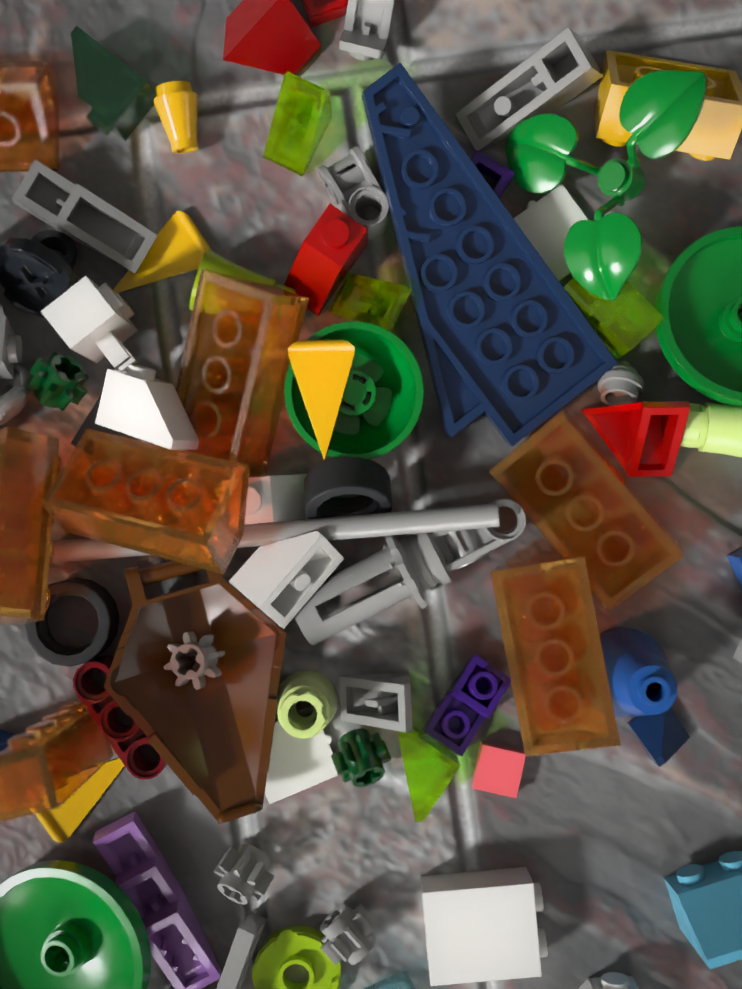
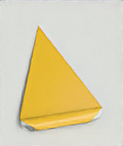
M177 210L157 234V238L136 273L128 271L113 289L115 293L124 292L199 269L205 253L208 249H212L188 214Z
M346 340L296 341L288 347V357L325 461L353 361L354 346Z
M118 758L34 786L26 792V801L51 838L56 842L63 843L72 835L125 765Z

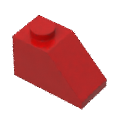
M329 203L303 241L284 283V286L296 290L294 300L319 316L368 245V229Z

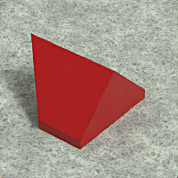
M243 0L226 18L224 61L285 75L293 81L322 49L320 42L290 0Z
M689 401L637 402L581 409L626 470L627 477L672 476L691 408Z

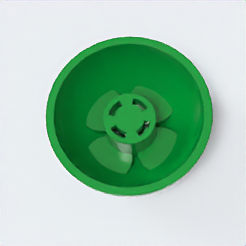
M350 321L336 323L310 336L306 341L346 340L354 346V357L341 403L344 401L346 404L354 406V410L353 407H349L344 403L340 405L326 455L335 459L340 457L373 459L396 448L414 428L423 404L422 374L410 349L390 331L367 322ZM290 362L284 387L285 403L289 418L299 435L311 447L321 452Z

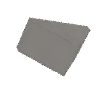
M408 673L339 676L341 721L401 732L412 731L411 683Z

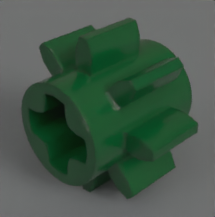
M53 352L47 361L39 357L30 370L34 377L28 384V388L32 389L37 400L47 407L59 408L61 411H64L70 402L78 405L88 392L83 385L89 376L84 373L82 365L69 355H58L57 352Z
M363 728L354 729L344 734L338 741L340 752L331 755L338 775H341L343 782L346 783L351 780L356 787L369 786L379 781L385 774L382 763L391 761L389 751L380 734L377 732L370 735V732Z

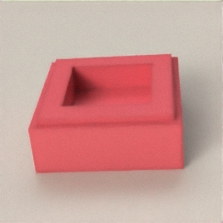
M480 741L471 782L472 788L517 798L526 758L525 751Z

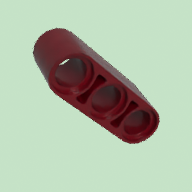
M101 655L81 665L73 677V688L127 770L139 779H152L158 776L168 764L161 756L159 762H150L143 757L141 746L143 744H150L148 737L135 721L133 725L122 724L116 715L119 705L105 689L97 687L92 681L91 673L93 668L103 670L108 676L114 657Z

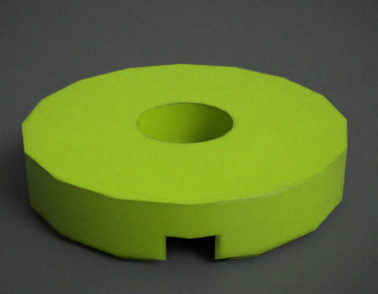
M305 925L286 926L271 933L259 946L252 967L253 985L255 989H339L341 985V960L335 965L321 950V946L324 944L321 939L325 936L321 931ZM299 964L308 970L309 977L301 983H295L286 977L285 969L290 965Z

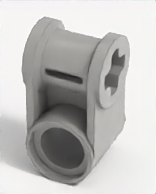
M358 146L351 148L350 155L329 167L321 165L317 168L318 175L332 201L338 205L340 211L368 229V240L379 238L385 233L389 218L387 197L377 182L369 162ZM368 206L376 208L380 215L374 220L367 221L361 219L357 213L362 208Z

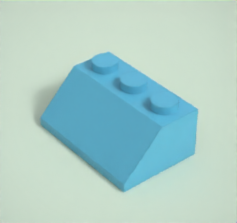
M742 851L724 853L719 857L718 861L702 866L698 864L685 865L680 867L676 874L664 877L679 928L708 968L713 969L742 960Z

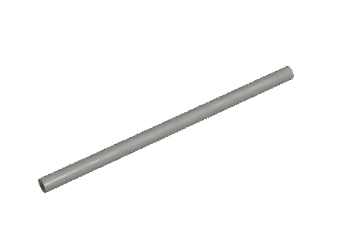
M498 503L54 540L47 543L46 556L50 563L257 547L318 531L328 541L491 528L500 527Z

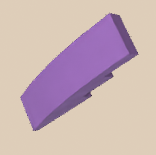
M136 811L95 831L93 843L116 875L115 884L124 891L136 907L148 934L151 955L175 989H201L219 980L222 970L181 886Z

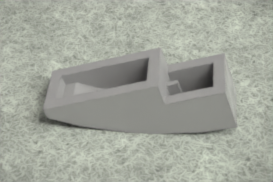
M36 159L12 197L14 204L134 274L158 236L81 185L73 184Z

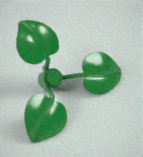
M659 70L641 76L628 88L622 99L619 111L622 127L632 133L626 142L628 161L615 158L607 161L602 167H598L570 156L578 143V131L569 120L556 114L548 113L532 116L519 123L506 139L505 152L509 169L514 172L513 178L516 183L526 191L546 193L555 189L565 178L567 165L598 176L600 190L612 197L611 200L595 211L594 221L580 220L574 223L567 233L564 244V257L569 271L582 287L600 298L610 301L618 299L624 284L640 260L643 245L639 226L630 217L621 213L604 215L617 205L623 206L625 201L636 198L644 188L645 175L639 167L641 160L637 158V143L645 156L658 159L673 153L688 138L698 120L705 100L707 77L702 72Z

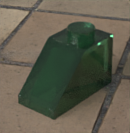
M76 26L71 32L78 97L89 111L86 119L104 135L108 136L112 131L126 141L154 106L153 99L156 96L147 80Z

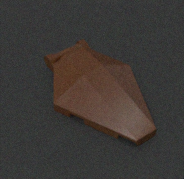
M215 550L200 551L144 568H139L138 564L124 568L133 605L104 684L105 690L125 714L130 715L148 737L149 743L192 795L198 797L217 820L218 824L261 811L263 809L267 772L269 771L278 702V687L287 632L223 578ZM203 569L207 571L209 582L150 599L147 598L145 586ZM194 631L197 642L204 635L212 634L214 638L211 645L216 651H225V655L218 658L216 666L222 672L221 676L213 678L205 675L206 687L197 690L193 686L192 679L185 685L177 687L175 682L178 676L175 675L172 669H164V665L170 663L172 652L167 648L168 644L178 643L183 645V633ZM197 651L189 654L194 660L193 669L200 667V664L195 660L198 654Z

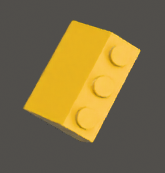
M606 50L602 65L603 77L600 78L594 116L596 138H600L603 142L612 146H626V142L632 133L626 131L620 123V106L628 88L641 76L659 70L699 71L707 77L704 104L693 130L684 143L675 151L689 153L692 157L704 161L714 160L715 157L731 158L742 129V84L737 71Z

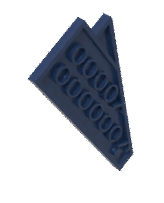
M400 62L363 90L362 100L444 429L448 436L453 437L484 413L506 444L513 447L601 378L605 372L615 367L618 362Z

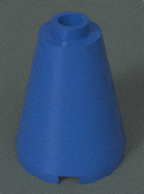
M616 627L601 632L594 638V641L584 651L580 659L579 678L584 693L597 708L607 714L617 717L661 714L667 711L676 700L677 684L666 654L655 639L634 628Z

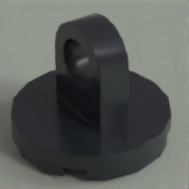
M44 230L38 232L31 240L27 238H8L0 242V283L6 289L3 295L23 311L45 318L41 311L79 281L73 271L77 247L72 238L56 230ZM51 249L60 251L64 257H61Z

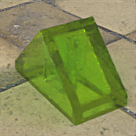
M286 72L283 77L263 158L303 176L332 119L330 91L290 72Z
M347 273L328 312L345 322H367L380 326L394 334L409 305L411 290L404 285Z
M412 725V731H397L414 819L415 822L426 819L461 765L456 754Z

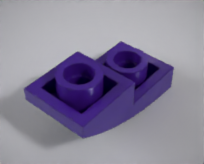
M473 654L433 711L422 732L457 756L462 757L484 719L490 718L512 678L476 654Z

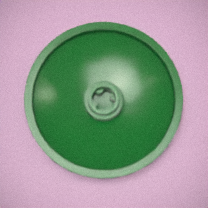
M742 226L714 231L687 247L666 272L657 292L654 311L657 338L673 370L682 380L699 393L710 399L733 406H742Z
M49 860L21 869L0 885V989L148 988L151 974V949L146 928L129 897L104 874L80 863Z

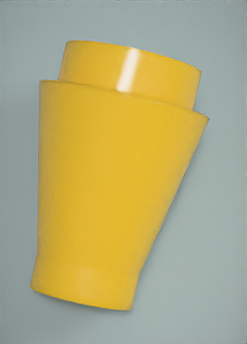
M170 81L156 86L157 97L153 99V102L170 141L172 153L184 154L198 150V95L192 92L191 83L188 81Z

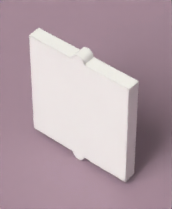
M561 184L539 201H530L527 209L514 218L559 282L571 274L564 257V244L570 227L577 221L588 220L566 188Z
M311 705L299 710V712L309 714L314 710V706ZM279 720L275 721L269 771L267 772L265 795L269 804L338 776L331 755L334 754L330 745L332 736L326 734L324 729L311 738H295L281 727Z

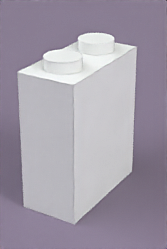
M527 867L420 876L431 986L542 977L540 958L547 957L548 951L544 928H537L536 912H543L544 910L543 896L540 883H533Z

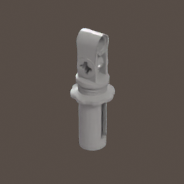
M497 499L488 503H498V508L507 506L515 513L516 522L514 527L504 533L497 532L491 527L410 534L407 538L399 539L396 535L385 536L388 546L383 545V550L329 576L294 616L299 628L311 645H315L407 598L412 601V597H414L421 609L427 607L426 590L430 589L431 586H436L437 583L446 585L452 582L450 571L467 566L486 556L492 550L519 537L526 525L524 510L518 503L508 499ZM456 531L461 532L468 546L467 550L463 548ZM395 566L398 567L402 575L400 579L330 614L327 613L323 602Z

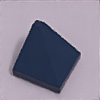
M671 707L661 714L636 716L627 722L649 758L658 767L665 764L690 738Z

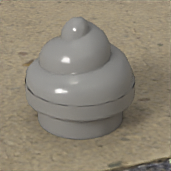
M628 361L618 362L611 370L605 372L598 381L601 401L608 406L637 403V399L642 396L644 390L642 377L634 367L630 366Z

